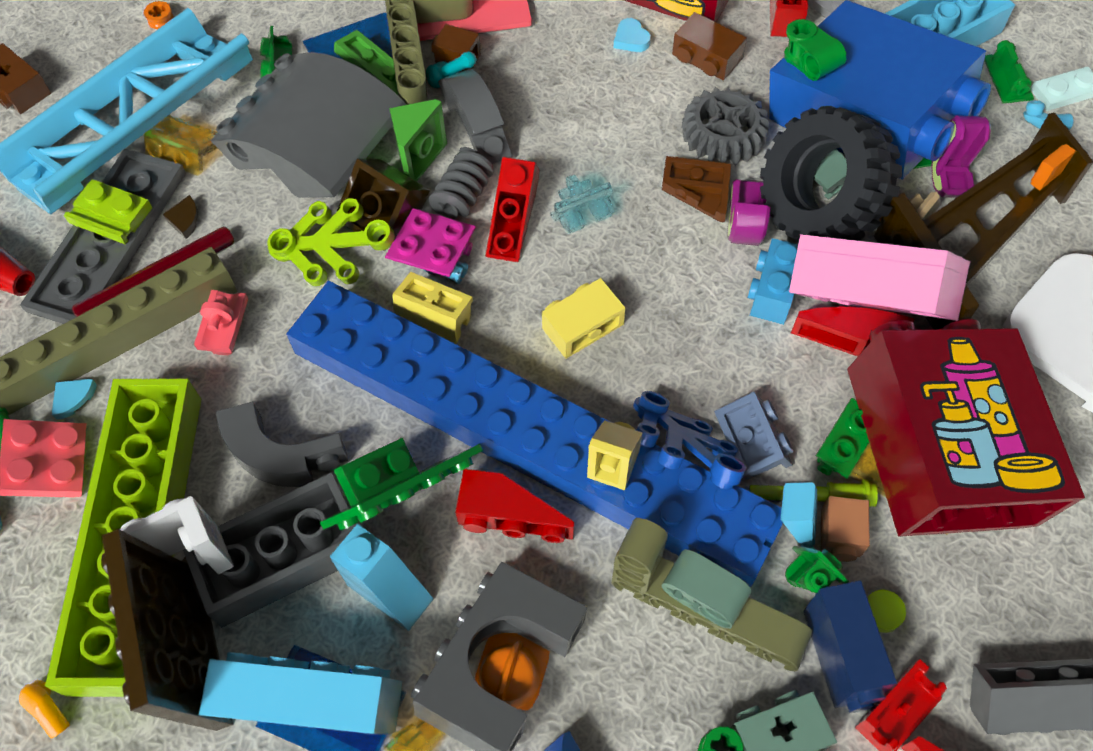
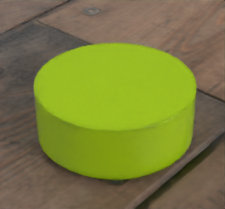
M881 589L872 592L867 597L879 632H892L904 622L906 607L897 594Z

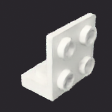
M192 496L186 499L173 500L167 503L162 510L145 518L130 520L120 529L169 555L187 549L188 552L194 550L200 564L208 563L218 574L234 567L217 524Z

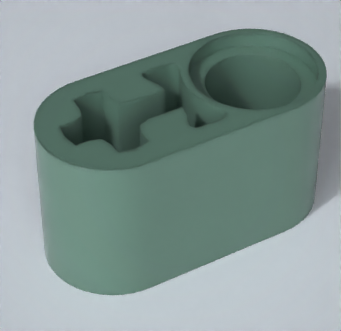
M687 549L682 550L661 585L669 596L714 624L727 629L732 628L752 593L749 585L742 579L702 555Z

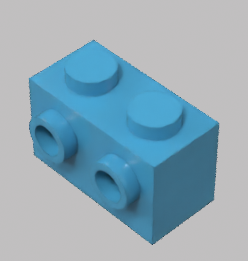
M772 238L768 252L761 250L755 269L762 272L760 279L753 278L747 297L754 300L750 316L784 325L794 297V293H790L789 290L797 254V244Z

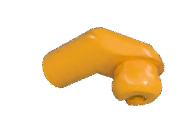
M36 680L22 688L19 702L39 722L50 739L67 729L70 723L50 697L51 689L45 687L46 682Z

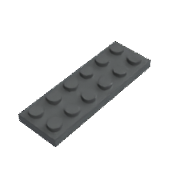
M124 149L102 183L148 199L153 208L134 233L130 232L127 236L128 242L126 245L73 225L21 302L20 306L26 313L64 324L76 318L72 310L74 304L118 282L186 172L182 164Z

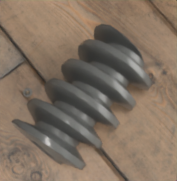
M469 147L460 148L453 162L448 166L447 172L443 174L441 181L436 185L435 191L430 194V206L436 213L450 219H456L457 215L466 217L470 213V207L475 205L476 197L481 195L482 187L488 184V178L494 174L493 165L478 151Z

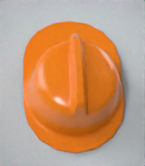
M501 633L491 636L485 644L476 671L475 681L485 691L509 705L528 711L533 707L539 695L549 662L550 651L516 633Z

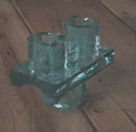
M570 175L566 177L567 187L558 191L562 201L555 203V211L550 213L554 222L560 220L561 225L568 234L585 227L586 223L581 211L590 209L596 223L608 219L614 213L610 196L613 193L611 184L608 182L591 189L592 183L589 179L580 182L576 175Z

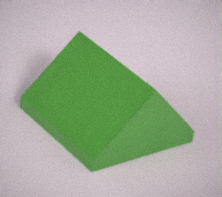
M437 99L389 108L403 173L415 181L419 180L447 145L442 103Z

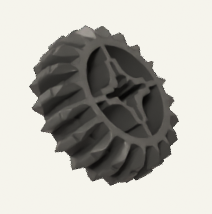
M715 86L712 93L703 90L700 97L694 96L691 104H688L685 109L684 118L682 119L684 142H688L689 151L697 150L698 159L708 155V161L720 159L721 163H726L727 160H731L734 166L737 165L740 158L748 162L751 155L757 156L766 143L770 128L767 115L768 110L762 109V101H754L753 93L745 96L742 94L741 89L734 92L730 91L728 86L725 91H720ZM708 118L709 123L703 124L702 121ZM747 126L749 130L744 133L742 127Z

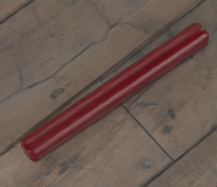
M220 227L72 306L73 313L78 317L211 246L217 253L232 245L234 237L227 227Z

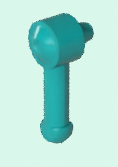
M468 51L462 53L460 57L449 63L441 61L429 65L426 69L428 83L434 88H440L438 83L440 79L454 75L466 68H472L477 61L475 54Z

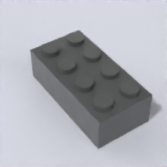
M332 473L219 525V531L234 567L218 574L208 563L201 565L194 550L190 552L187 549L183 550L206 613L221 628L338 571L330 556L356 524L341 531L337 524L324 530L320 524L321 521L348 508Z

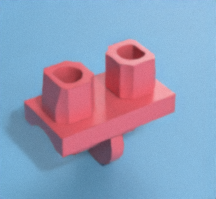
M211 290L208 302L203 303L200 310L203 318L194 343L197 350L211 351L213 354L228 356L232 354L248 302L246 293L227 294L218 290Z

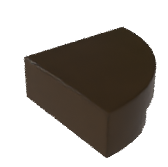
M188 195L166 211L163 216L174 229L187 239L196 228L198 208L192 197Z

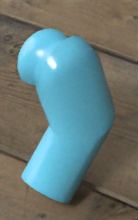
M1037 100L1029 101L1026 104V111L1023 112L1025 121L1040 129L1048 116L1047 113L1043 112L1045 104ZM1070 113L1056 114L1068 129L1072 128L1073 116Z

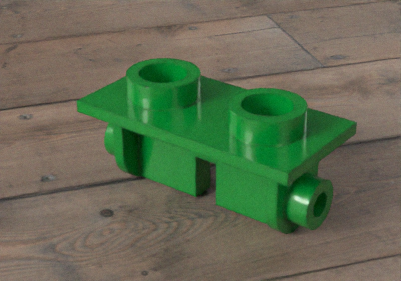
M271 25L268 37H262L260 56H265V60L262 59L260 78L271 74L275 70L274 63L282 55L287 53L292 55L291 40L285 35H273V26Z
M1008 40L998 43L995 53L985 55L984 62L1002 104L1033 101L1034 97L1030 90L1032 82L1026 76L1021 63H1018L1019 58L1015 52V44Z
M853 398L849 400L815 455L818 457L817 462L819 463L817 470L827 476H830L832 472H838L847 479L869 444L867 431L861 417L863 411L859 410L858 403Z
M799 546L792 548L799 556L785 571V578L790 585L817 593L819 589L829 587L834 581L842 584L849 582L840 572L843 568L842 564L827 550L824 549L821 552L813 547L804 548Z

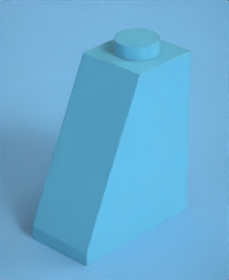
M359 524L352 529L330 556L347 586L407 631L412 628L434 599L395 552Z

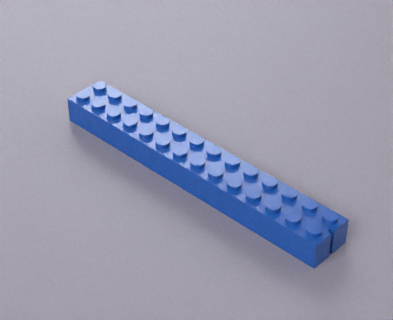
M329 280L286 333L296 355L471 447L480 444L483 449L482 453L629 529L634 518H643L654 522L668 534L665 545L666 550L678 556L684 549L694 551L739 577L750 588L783 524L781 521V507L737 485H734L730 490L716 486L711 481L712 475L710 471L686 459H683L680 468L677 470L664 467L658 462V456L662 447L656 444L654 447L640 446L625 490L587 478L590 441L603 421L608 420Z

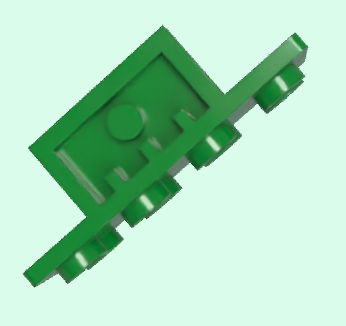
M403 438L391 442L334 469L350 503V507L321 521L320 524L323 530L337 524L341 531L358 522L366 521L382 513L383 509L414 496L415 492L431 487L443 481L446 476L455 474L473 465L471 457L482 452L483 449L480 444L475 445L419 472Z

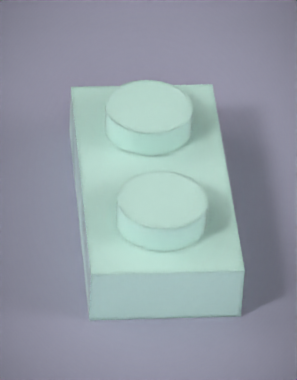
M1087 66L1035 81L1030 89L1037 99L1045 104L1046 111L1093 98V71Z

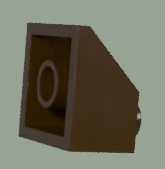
M357 158L337 211L344 200L354 198L363 207V215L355 222L348 221L345 224L346 227L354 232L364 231L371 221L383 220L392 228L396 238L412 209L422 211L430 189L381 159ZM356 206L351 207L348 210V214L352 213L355 210ZM386 234L381 235L378 238V241H381Z

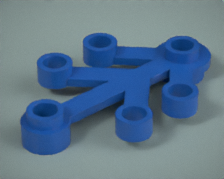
M644 391L641 397L635 399L633 407L638 412V417L642 419L636 431L642 432L641 445L646 447L655 446L660 435V431L656 428L657 423L667 430L666 443L663 445L658 456V462L661 465L673 470L679 469L685 457V453L682 451L683 444L710 468L711 481L716 486L730 490L734 485L740 483L746 471V466L739 459L735 458L738 451L737 447L728 441L710 437L713 430L710 424L703 420L693 419L669 410V400L656 392Z

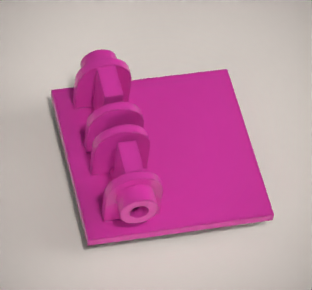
M413 208L386 253L385 258L450 277L462 255H470L472 243L469 240L476 226Z

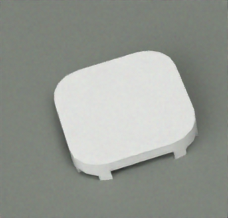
M1074 253L1062 256L1048 268L1014 307L1001 329L1018 328L1031 363L1084 399L1085 403L1081 407L1093 412V256Z

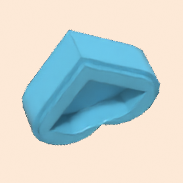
M626 18L620 21L613 48L633 52L647 50L650 46V33L641 28L640 22L633 18Z

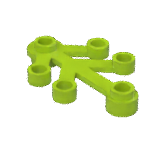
M348 198L341 203L340 209L333 216L331 209L324 202H314L309 207L308 212L291 229L279 228L274 230L268 237L267 245L268 251L274 259L280 262L291 260L303 272L304 279L312 286L323 285L327 280V272L319 264H312L301 251L315 250L336 271V276L344 284L350 285L358 280L360 275L359 269L352 262L345 261L332 248L370 245L373 249L382 251L391 247L395 234L387 222L383 220L371 221L364 231L337 233L348 221L355 222L363 215V207L354 198ZM356 206L355 210L348 214V210ZM324 209L322 215L316 217L318 211ZM316 223L324 224L314 235L304 236ZM386 234L381 241H378V238L381 235ZM352 269L350 275L343 277L346 270ZM319 271L318 277L311 279L312 274Z

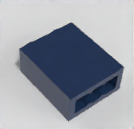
M860 580L819 589L803 612L807 625L812 629L811 637L834 709L847 706L849 713L871 709L874 707L875 702L886 699L885 692L897 684L862 582Z

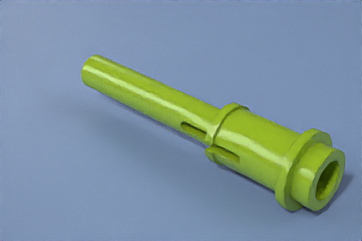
M862 480L861 483L827 482L826 487L816 486L817 501L825 502L828 496L868 500L869 507L877 506L876 484L869 483L868 480ZM749 485V492L765 500H783V485Z

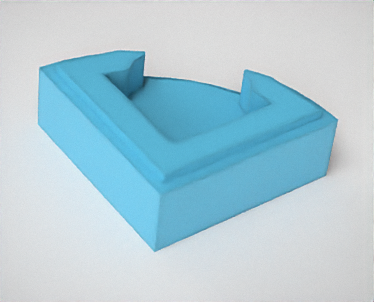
M93 379L56 382L52 416L59 420L75 414L74 411L93 397L97 386Z

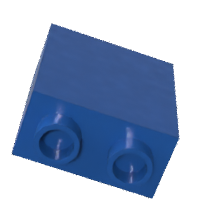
M845 0L817 26L831 37L838 39L844 46L846 62L843 66L816 81L808 79L803 72L788 63L784 57L770 69L769 119L786 128L785 124L792 118L801 119L800 114L811 108L817 110L821 106L841 107L871 118L880 123V127L886 129L893 137L891 144L898 147L900 158L896 160V164L902 165V177L899 178L901 180L923 158L936 161L946 150L952 138L954 123L950 120L956 115L979 116L991 91V84L980 80L986 50ZM841 147L836 148L839 152L844 154Z

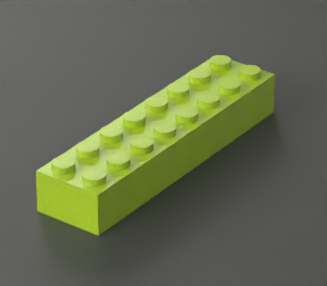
M113 379L45 684V687L66 697H124L122 690L123 683L125 682L123 663L115 647V641L118 637L116 620L108 604L111 589L108 574L102 565V554L104 553L102 535L116 529H121L130 520L152 515L162 510L167 503L173 500L184 499L202 400L189 379Z

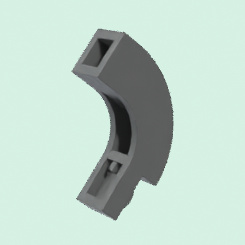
M468 69L440 79L438 83L449 111L455 110L460 116L473 149L478 151L491 164L502 161V157H513L502 128L504 124L503 119L482 77L474 69Z
M253 401L216 411L220 434L230 452L244 470L265 483L282 487H301L314 481L312 470L330 471L336 469L341 462L348 461L346 448L339 433L297 445H283L265 436L262 416Z

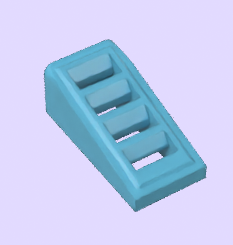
M812 482L785 483L781 521L801 547L811 548L815 545L817 524L816 485Z

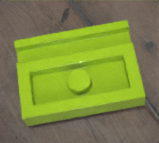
M91 179L72 203L74 208L70 213L66 211L64 217L72 225L126 245L128 242L127 236L130 232L134 233L153 207L148 199Z

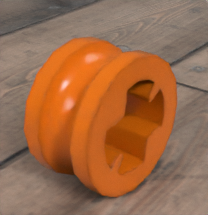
M163 1L152 2L144 9L147 22L153 29L158 30L174 18L169 4Z

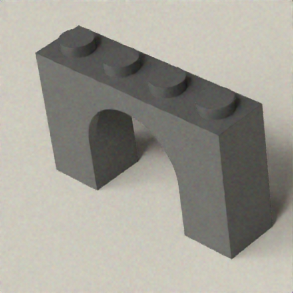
M501 562L494 574L488 572L484 576L477 591L480 596L473 606L469 604L465 606L457 620L456 627L459 629L452 640L446 638L442 642L434 658L437 664L429 676L423 674L419 678L411 694V697L414 698V716L475 751H513L525 730L527 714L488 693L479 686L473 678L468 665L474 650L491 636L501 633H516L526 636L566 657L584 623L588 608Z

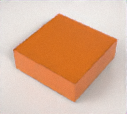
M1067 144L1060 146L1042 161L1030 180V184L1039 191L1063 172L1076 150Z

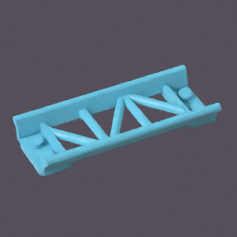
M189 8L185 9L0 143V172L24 196L50 215L84 189L81 183L82 180L215 79L219 78L222 81H226L253 60L247 46L249 45L248 39L241 33L226 44L208 35L192 10ZM175 54L178 58L182 59L180 61L164 63ZM187 73L166 90L146 80L148 78ZM135 87L154 99L133 114V88ZM119 96V125L114 128L94 116V114ZM80 124H85L103 136L97 141L50 147ZM75 157L64 166L54 161Z

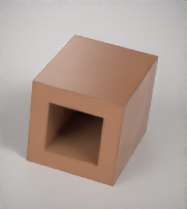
M828 496L821 508V552L824 549L827 550L838 561H854L857 557L860 558L870 546L869 501Z

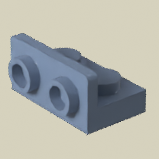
M752 392L714 411L726 440L734 444L738 449L735 458L739 459L746 466V471L743 475L744 479L753 478L780 464L785 468L793 465L788 455L794 452L786 434L784 432L778 433L774 425V421L778 420V416L769 399L763 401L755 392Z

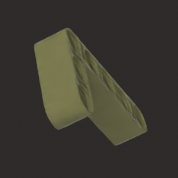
M385 0L398 96L406 105L428 101L426 76L417 24L466 19L473 13V0Z
M643 518L633 519L615 556L612 585L617 590L622 591L624 588L635 593L634 598L657 609L660 605L670 610V615L693 626H696V623L708 628V633L731 644L736 641L746 646V651L764 660L772 662L774 659L784 664V669L796 672L799 670L812 635V629L809 626L750 597L731 629L720 627L669 596L661 586L674 565V562L662 557L668 538L667 532L652 521Z

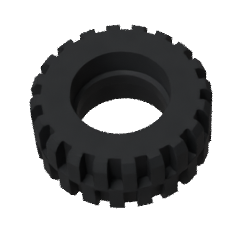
M821 106L817 110L811 108L800 114L801 119L792 118L785 124L786 130L784 132L779 131L772 141L775 143L771 149H767L764 156L767 159L765 168H761L760 179H763V186H760L761 198L766 199L767 203L764 205L770 207V216L774 217L772 219L773 224L794 239H799L801 234L859 241L866 236L864 231L873 232L880 226L879 219L881 216L887 217L893 208L889 205L892 198L898 197L900 187L896 186L897 178L902 177V165L896 164V160L900 158L898 147L891 144L893 141L891 134L886 129L881 128L880 123L871 118L841 107ZM841 147L847 163L844 184L838 195L829 204L819 208L813 195L814 174L823 158L834 149Z

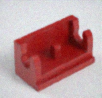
M921 659L904 671L896 680L897 684L885 693L886 699L878 701L855 726L879 751H897L941 701V696L947 690L945 683L939 682L936 685L925 676L928 673L929 667Z

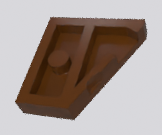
M666 156L661 190L719 222H725L731 164Z

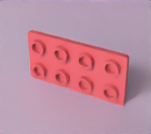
M473 0V13L466 19L419 23L417 27L419 39L424 41L432 40L435 35H439L445 24L475 33L528 27L532 25V19L527 0Z

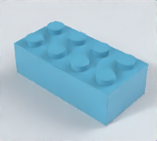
M910 0L884 14L973 46H978L1002 33L1015 4L1011 0Z
M227 652L226 661L209 660L199 715L370 734H396L403 681L391 679V670L378 667L354 665L353 674H350V666L338 665L337 663L311 661V667L308 669L309 662L271 656L266 658L250 654Z

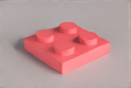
M4 419L0 450V496H82L87 423Z

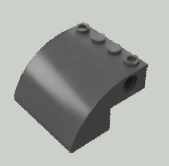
M314 52L294 55L284 54L274 63L275 70L257 81L255 84L257 90L252 95L246 96L236 105L238 111L232 117L223 120L216 127L218 133L212 138L211 142L239 170L272 169L290 192L298 198L335 197L349 180L357 158L366 159L392 127L389 108L404 106L406 103L376 77L343 59Z

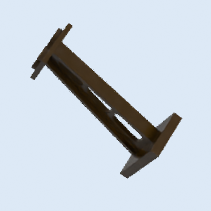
M1050 113L1027 150L925 220L921 219L905 193L898 194V197H893L889 204L893 208L887 217H882L881 224L877 228L874 238L878 243L942 250L938 241L959 225L964 223L970 225L978 237V243L962 257L970 261L958 321L971 319L980 305L967 286L1052 196L1055 197L1060 205L1066 203L1093 164V160L1056 113ZM1067 144L1076 150L1063 172L1040 191L1034 187L1023 197L1014 187L1016 182L1032 170L1036 172L1042 161L1060 146ZM999 195H1008L1013 202L1014 208L991 230L985 229L977 218L976 213ZM925 316L933 330H940L944 326L956 322V320Z

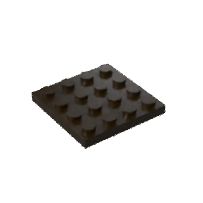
M120 529L102 535L104 546L102 565L108 574L111 589L108 604L116 620L118 637L115 641V647L123 663L125 682L123 683L122 690L130 711L214 731L232 726V718L199 715L209 660H220L212 619L207 615L202 600L198 599L194 591L192 582L194 578L189 565Z

